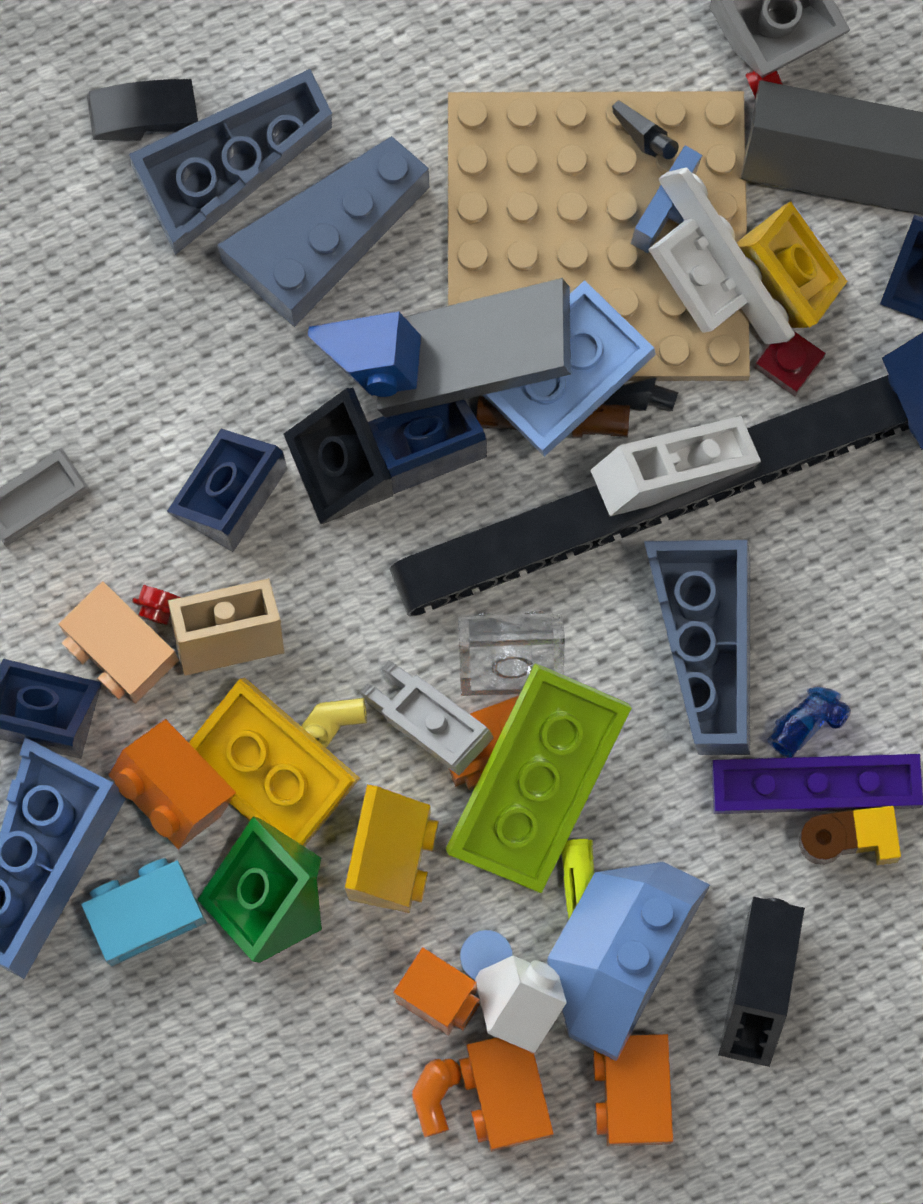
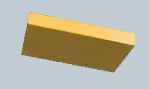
M245 677L237 681L189 741V744L236 792L230 802L233 807L249 821L253 816L258 817L304 847L360 780L358 775Z

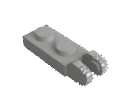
M390 660L381 670L385 678L393 686L401 690L393 700L385 696L378 688L366 684L359 692L362 698L383 715L390 724L457 775H460L494 739L492 733L484 724L418 675L411 676Z

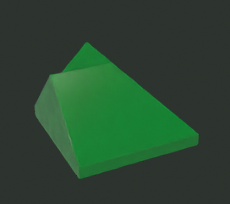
M253 816L197 900L253 962L261 963L322 930L317 876L322 858L264 820Z

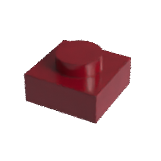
M794 331L795 336L789 341L770 344L758 359L754 368L793 396H796L825 358L826 353Z

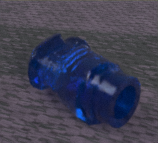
M825 687L807 689L809 694L798 707L791 709L775 721L776 726L767 739L768 743L781 755L792 758L821 728L824 722L828 723L833 729L841 728L849 718L851 709L847 703L840 701L841 694Z

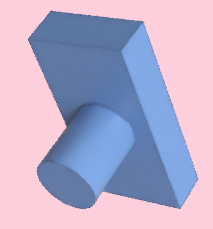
M685 145L670 171L686 167L691 173L696 174L702 154ZM660 185L636 225L631 240L632 245L646 253H649L648 249L653 246L668 219L678 224L684 221L662 185Z

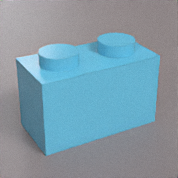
M166 858L151 862L137 871L140 876L139 878L122 886L118 880L105 883L90 892L91 900L81 904L104 958L109 965L119 964L207 923L178 860L168 864Z

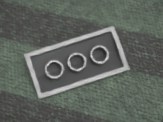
M760 80L741 179L923 215V112Z

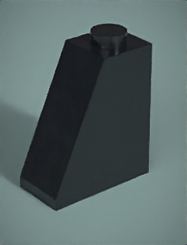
M753 896L745 922L718 1056L770 1067L788 1013L805 908L790 905L788 902L778 898L763 899Z

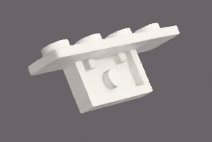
M686 167L666 172L659 178V182L684 221L648 250L702 333L713 331L741 308L765 344L789 341L795 336V333L788 323L789 317L786 310L778 301L772 299L761 281L762 275L759 268L751 259L745 257L734 240L735 233L732 226L725 218L718 215L707 198V188L697 175L691 173Z

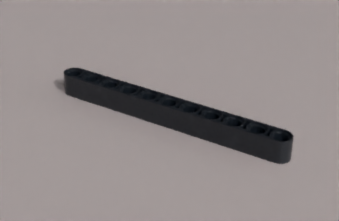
M887 375L747 428L761 462L746 470L655 505L614 516L609 515L599 489L595 485L405 557L394 563L390 567V572L407 615L409 617L418 616L426 613L425 608L431 606L432 610L474 595L473 589L479 588V591L482 592L521 577L520 571L526 570L527 574L568 559L566 555L573 552L574 556L611 543L615 541L613 537L620 534L621 538L661 524L660 518L667 516L668 520L708 506V500L714 498L715 502H719L756 488L754 483L760 480L762 485L801 471L803 470L802 464L807 463L811 467L848 453L847 447L854 445L855 449H859L895 435L894 430L897 428H901L902 432L909 430L908 418L898 395L889 383Z

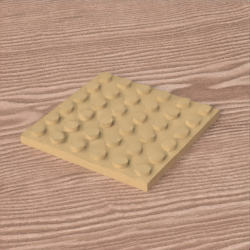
M744 91L448 92V306L563 278L570 286L571 293L585 280L655 348L656 355L628 381H638L650 377H657L656 381H749V319L741 308L713 331L702 333L651 253H646L631 244L636 225L661 185L659 178L670 171L685 145L702 154L695 175L705 184L708 192L707 198L718 215L725 218L732 226L735 233L734 240L738 242L747 235L746 180L741 179L745 157ZM620 100L667 131L668 137L679 145L677 154L672 159H665L660 155L653 157L643 153L613 114L612 105ZM668 219L655 243L679 224Z

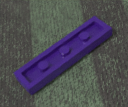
M920 754L712 760L711 763L714 814L846 811L894 806V809H916L923 806Z

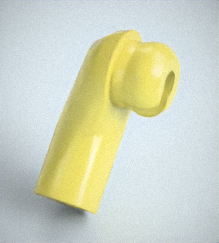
M357 698L319 703L313 708L301 727L326 748L341 726L367 723L365 699Z

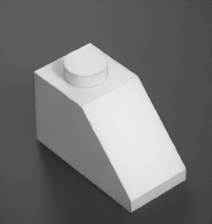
M511 956L480 970L475 978L488 1034L535 1053L567 1003L557 972L543 962L534 960L529 963L516 956Z

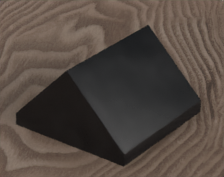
M353 387L344 389L283 434L320 524H325L393 497L392 479Z

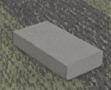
M62 448L0 487V539L6 547L91 492Z

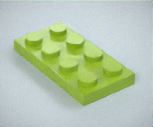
M535 663L445 848L448 855L542 893L632 709L631 706L625 701Z

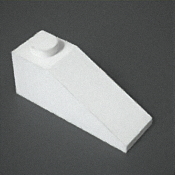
M742 416L619 445L590 471L609 515L614 516L655 505L756 466L761 460Z

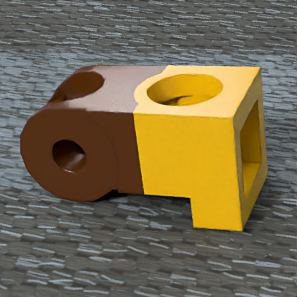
M894 806L821 814L812 817L805 823L799 836L801 853L808 861L820 865L832 863L840 855L875 851L877 865L898 863L901 858Z

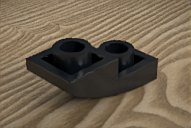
M192 79L139 81L89 91L87 94L93 140L141 141L146 131L177 132L198 122Z

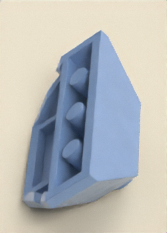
M665 862L594 873L547 958V964L557 972L567 1002L562 1013L570 1038L617 1061L703 901L710 884Z

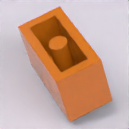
M164 719L124 748L108 775L119 788V792L125 798L132 800L150 819L153 828L161 836L168 838L178 850L218 820L236 794L228 783L167 719Z
M423 947L393 992L398 1004L448 1036L455 1026L464 1031L480 1006L478 1003L480 999L475 997L477 982Z
M668 1034L630 1035L617 1061L593 1050L594 1081H604L605 1102L595 1103L597 1135H607V1146L671 1144L673 1142Z
M497 1037L467 1044L469 1057L459 1059L466 1090L476 1088L481 1109L471 1111L478 1143L489 1141L491 1152L553 1137L554 1133L534 1053Z

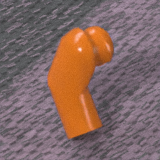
M434 1059L429 1062L412 1091V1098L424 1138L449 1130L441 1101L449 1087L459 1084L461 1080L460 1066L453 1059Z

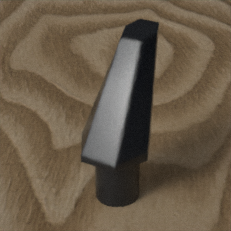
M620 100L612 105L613 114L643 153L653 157L660 155L665 159H672L677 154L679 145L668 137L667 131Z
M650 377L623 384L603 405H630V409L646 411L648 404L673 411L679 392L655 385L657 377Z

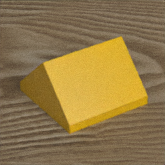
M791 201L783 205L736 242L745 257L751 259L759 268L762 275L761 281L772 299L778 301L786 310L789 317L788 323L791 328H810L817 324L848 282Z

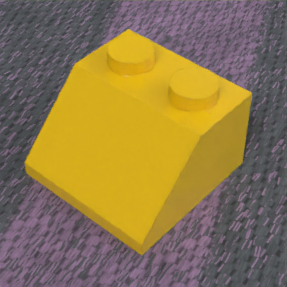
M367 784L345 883V891L349 901L410 913L412 901L422 902L428 872L419 870L423 850L433 852L439 821L430 819L431 807L429 804Z

